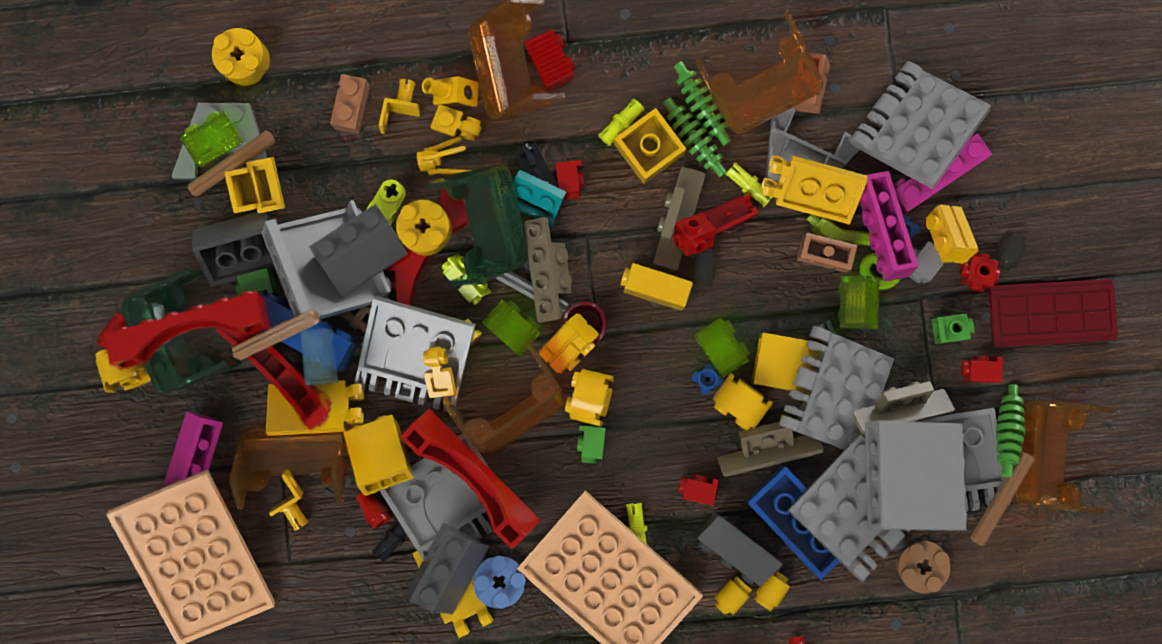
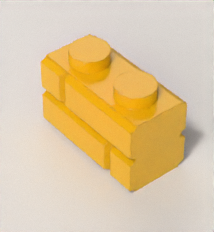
M939 205L925 218L926 226L930 230L934 247L938 251L941 262L964 264L978 252V246L962 207Z
M576 313L542 347L539 355L546 362H549L550 366L557 373L561 374L566 368L571 371L581 361L578 356L581 353L586 356L596 346L593 341L598 337V332L591 325H588L587 321L580 314Z

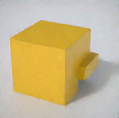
M274 157L246 162L247 168L224 172L234 213L256 208L258 213L285 208Z

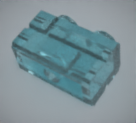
M333 330L301 331L306 385L338 383L334 345H332L334 341Z

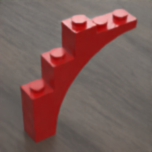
M503 185L441 190V197H437V204L445 211L451 221L452 234L484 218L506 214ZM426 222L423 223L422 227H419L423 234L427 228H430ZM402 244L408 255L384 271L388 274L395 273V277H391L392 292H396L397 302L412 306L417 282L424 266L432 255L416 254Z
M215 327V330L233 346L262 333L260 331L244 335L234 330ZM277 344L246 357L285 397L300 417L303 425L310 431L316 426L321 427L327 421L328 414L331 411L330 406L332 405L330 397L307 379L304 371L285 356Z

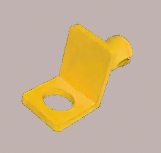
M459 76L437 80L429 77L425 78L422 83V91L425 94L433 95L434 105L460 103L471 107H477L479 83ZM466 85L472 91V96L469 100L464 95Z
M401 79L396 99H384L379 120L381 134L386 133L390 112L420 117L419 104L411 103L416 85L415 82L408 80V83L405 84L406 79Z
M286 469L281 476L293 495L272 507L269 515L273 516L279 511L283 512L293 526L294 531L300 529L299 526L303 527L309 521L296 504L301 499L303 491L290 471Z

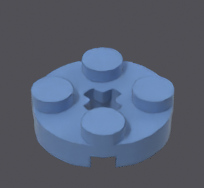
M503 556L491 557L481 562L473 577L474 592L478 600L488 607L500 609L517 602L524 591L526 582L525 576L517 570L519 564L513 559ZM494 576H503L505 578L503 581L505 584L504 588L498 587L495 589L493 587L495 583L493 580Z

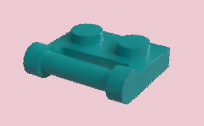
M519 170L505 207L511 210L514 208L535 219L546 217L551 229L566 192ZM518 197L548 211L549 214L519 200Z

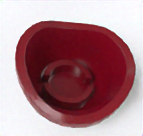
M583 301L575 303L566 311L563 323L565 324L576 313L580 314L587 321V324L591 325L598 332V337L593 341L594 344H597L606 332L607 317L605 312L599 305L593 302Z

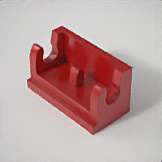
M749 194L740 195L704 213L715 228V236L758 215L759 212L756 206L752 205Z

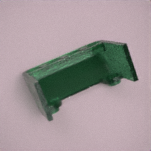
M493 165L456 173L427 183L428 188L446 187L449 196L453 200L464 199L475 247L465 254L464 267L466 274L450 280V286L484 284L523 266L527 262L528 249L511 172L506 165Z
M185 269L128 296L123 301L121 308L128 327L139 325L140 321L147 319L164 318L165 314L180 310L186 303V293L183 285L204 276L203 271ZM180 334L159 348L144 365L154 388L161 393H170L210 380L242 365L241 360H224L215 364V361L206 355H200L192 359L183 336Z

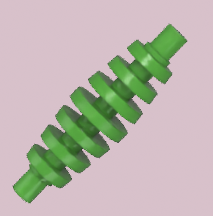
M682 61L674 66L679 75L677 83L679 86L685 84L681 92L683 95L691 94L685 101L687 105L696 102L690 108V111L693 114L701 110V113L695 118L698 121L706 118L707 121L702 126L706 129L710 127L713 129L708 134L711 137H718L723 146L727 145L732 141L726 132V128L729 125L727 121L722 124L720 123L724 118L723 112L715 115V112L720 109L719 104L709 105L716 99L714 94L704 97L710 89L707 86L699 89V86L704 82L701 78L693 79L697 73L694 70H687Z
M671 97L665 100L662 104L669 112L667 116L668 121H676L672 128L674 131L682 129L677 134L678 138L681 140L688 136L683 142L685 148L694 144V147L689 151L690 154L693 156L700 152L701 154L696 160L699 163L706 160L707 163L703 166L706 170L713 169L719 178L725 175L727 170L721 164L723 156L721 153L716 156L714 155V152L718 149L716 144L711 147L707 146L713 139L710 135L704 139L701 138L707 133L706 128L702 127L696 131L695 129L701 123L698 120L690 123L689 121L694 116L690 112L684 115L683 113L686 111V108L683 105L677 106Z
M1015 384L1008 385V394L1002 397V406L999 409L1000 415L997 418L995 433H999L996 435V443L998 444L996 446L998 453L997 462L1002 465V476L1007 478L1013 477V466L1019 464V455L1022 452L1021 446L1023 445V436L1025 435L1023 399L1018 396L1019 386Z

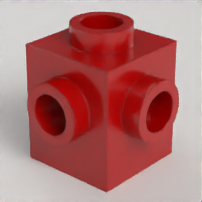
M703 212L683 218L675 223L673 242L678 249L682 250L686 257L713 247L715 228Z
M976 253L967 262L961 264L959 272L961 276L960 284L968 285L970 290L981 292L984 289L993 287L998 282L1000 276V269L997 268L999 261L991 260V255ZM980 268H984L983 274L980 273Z

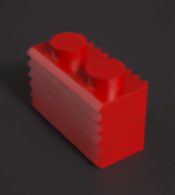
M550 29L525 41V47L547 92L574 79L573 71L577 69L571 56L566 58L562 50L566 46L560 34L555 35L553 29Z

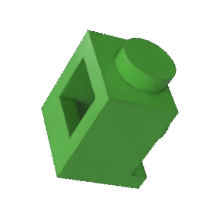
M268 268L237 276L238 283L235 286L238 296L246 291H254L265 296V293L269 292L279 295L273 271Z
M967 313L931 319L935 344L971 339L970 334L974 333L973 320L967 318ZM954 323L958 324V333L952 329Z
M580 425L579 431H584V436H578L577 451H582L581 462L596 464L597 459H602L605 428Z

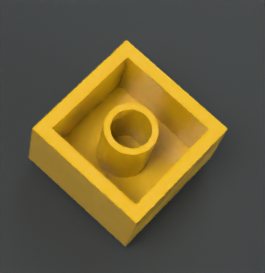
M656 108L614 138L615 147L643 184L681 158L686 152L683 143Z

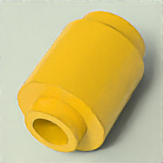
M776 571L764 584L758 587L754 600L769 611H772L774 607H778L791 586L787 584L789 579Z
M736 576L733 581L730 579L714 597L717 600L715 606L725 615L729 612L734 615L750 598L749 594L752 589Z

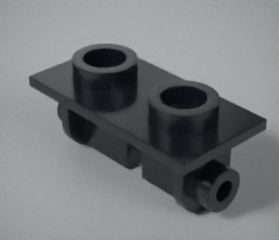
M536 142L530 145L526 143L519 147L520 150L513 153L522 171L558 188Z

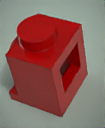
M581 160L556 163L558 187L566 192L565 200L580 199L579 188L584 187L583 172L578 173L577 170L582 169Z
M973 356V360H963L960 372L964 376V382L1002 383L1003 357H990L989 361V356Z
M692 474L691 479L681 477L678 492L682 493L681 498L684 500L713 506L719 480L711 478L709 483L707 482V477Z

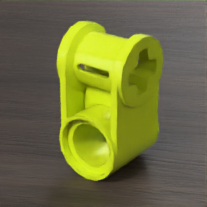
M393 179L383 182L367 209L376 204L391 225L405 199L406 191L404 187ZM396 186L395 190L398 192V195L390 197V194L387 192L388 189H394Z

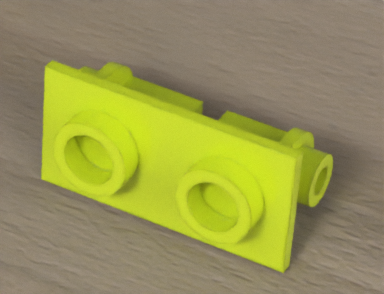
M457 254L449 257L448 261L442 265L443 274L454 286L460 281L464 283L458 291L468 303L472 302L475 306L482 300V297L491 293L487 282L471 269V264L463 256Z

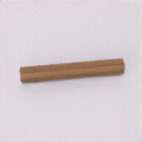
M264 131L189 183L188 189L191 194L199 196L225 178L224 172L238 169L275 143L273 135L269 131Z
M310 309L241 342L232 348L233 356L242 360L320 322V314L318 311Z
M1021 452L1019 464L1013 466V477H1006L972 533L970 539L978 545L984 546L1035 461V458L1028 453Z

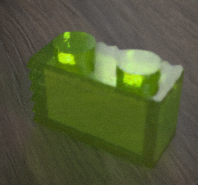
M216 111L206 118L207 122L200 126L195 124L188 127L184 131L185 135L180 137L194 163L200 167H204L214 159L245 142L232 118L225 111L222 113Z
M841 276V284L838 288L840 295V310L837 315L840 322L839 328L878 329L879 277Z
M502 299L482 323L522 357L541 336V333L538 331L540 326L532 318L529 317L525 320L518 313L521 309L514 302L509 300L506 303Z
M719 318L694 334V337L718 374L723 378L747 363L749 359L746 356L750 353L742 341L738 343L734 338L733 334L736 331L729 320L723 321L722 318Z

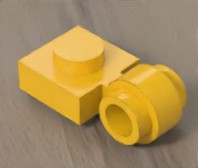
M441 104L437 108L430 127L434 131L454 138L458 130H460V136L470 141H474L475 137L478 138L482 129L480 126L481 121L467 117L462 122L463 112Z
M440 346L428 348V351L423 352V360L425 366H430V369H432L426 370L424 373L429 398L455 395L456 386L452 368H442L443 364L448 363L446 349H441Z

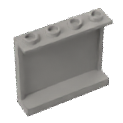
M354 200L349 202L347 208L279 225L276 219L265 221L261 233L294 317L314 309L319 312V318L323 319L372 305L375 296L386 299L391 292L390 280L387 276H384L382 271L342 297L309 248L313 243L362 213L356 207Z
M883 420L866 422L868 529L966 530V487L964 485L965 461L963 459L964 435L962 424Z

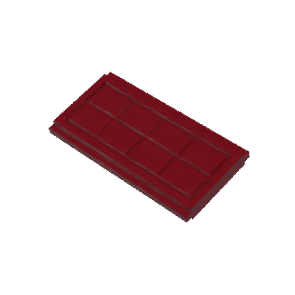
M1113 279L998 285L989 288L988 297L993 347L1117 340L1118 328Z

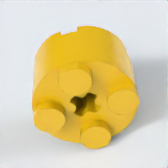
M233 28L217 35L214 39L212 60L222 75L231 82L241 86L252 85L262 79V76L269 68L270 56L267 48L255 34L246 29Z
M413 201L401 209L397 218L396 229L399 239L408 249L416 254L424 256L434 255L441 251L451 238L452 225L448 215L438 204L432 201ZM426 222L430 228H427L423 234L419 227H422L423 223Z
M107 349L95 354V362L105 392H117L115 387H124V390L133 389L152 380L151 376H157L151 358L146 364L119 370L109 365Z
M582 369L581 372L575 371L571 384L572 387H575L573 397H568L565 406V412L570 414V419L601 427L603 422L599 420L600 416L606 417L612 395V389L608 388V382H614V377Z
M730 373L712 398L716 402L713 407L725 416L728 412L735 416V423L747 431L750 427L755 429L773 402L769 399L766 403L762 401L764 399L762 393L742 379L735 382L732 380L735 375Z

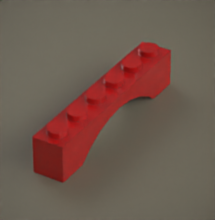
M246 291L242 292L239 297L232 299L221 298L214 301V304L190 307L189 311L172 312L165 314L164 318L140 321L139 325L118 327L114 329V332L105 334L109 365L119 370H124L146 364L152 355L165 343L180 334L195 329L219 327L234 330L244 335L271 329L266 299L257 292Z
M430 409L413 422L400 437L418 456L445 466L467 483L483 504L493 531L511 549L523 540L540 521Z

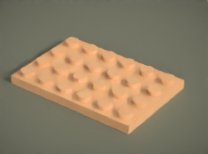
M208 470L108 511L107 516L176 644H186L275 607V600Z
M587 491L581 494L517 568L518 571L601 644H661L703 597L701 591Z

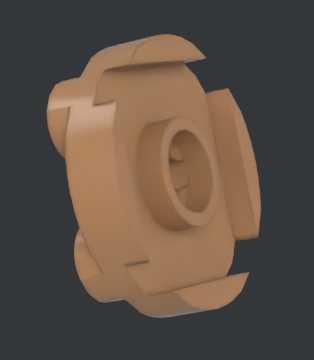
M919 540L901 550L897 558L896 568L900 579L909 589L918 593L937 592L949 578L950 558L939 545L930 541ZM925 559L928 561L927 565L930 568L929 571L920 574L917 564L918 562L923 563Z

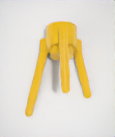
M461 136L417 152L419 169L421 172L428 171L429 176L435 174L480 176L481 174L480 171L437 168V166H441L440 157L466 150L465 146H460L438 152V150L461 141Z

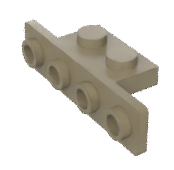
M681 167L674 192H668L664 207L669 208L667 216H661L657 231L662 233L653 262L655 265L678 270L683 252L673 242L675 223L683 218L694 216L705 178L704 172Z
M542 217L524 222L537 322L561 319L558 295L572 293V279L567 262L568 252L565 243L551 242L548 218Z
M930 381L924 383L913 382L903 388L896 389L892 387L885 390L875 406L855 410L852 416L860 433L865 435L866 422L878 420L919 422L951 414L955 409L944 389L934 391Z
M779 422L756 427L755 429L752 428L748 431H740L739 437L742 451L722 455L717 459L723 477L820 454L824 451L821 441L806 435L793 438L792 430L779 425Z

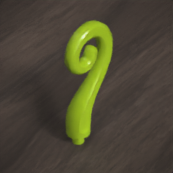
M812 214L806 219L813 225L811 231L815 235L854 245L870 246L869 232L841 229L829 219L823 217L820 219ZM870 253L862 259L859 273L867 285L876 289H888L898 284L901 280L896 279L884 282L883 277L879 278L872 274L871 266L873 264L876 265L877 262L876 253Z

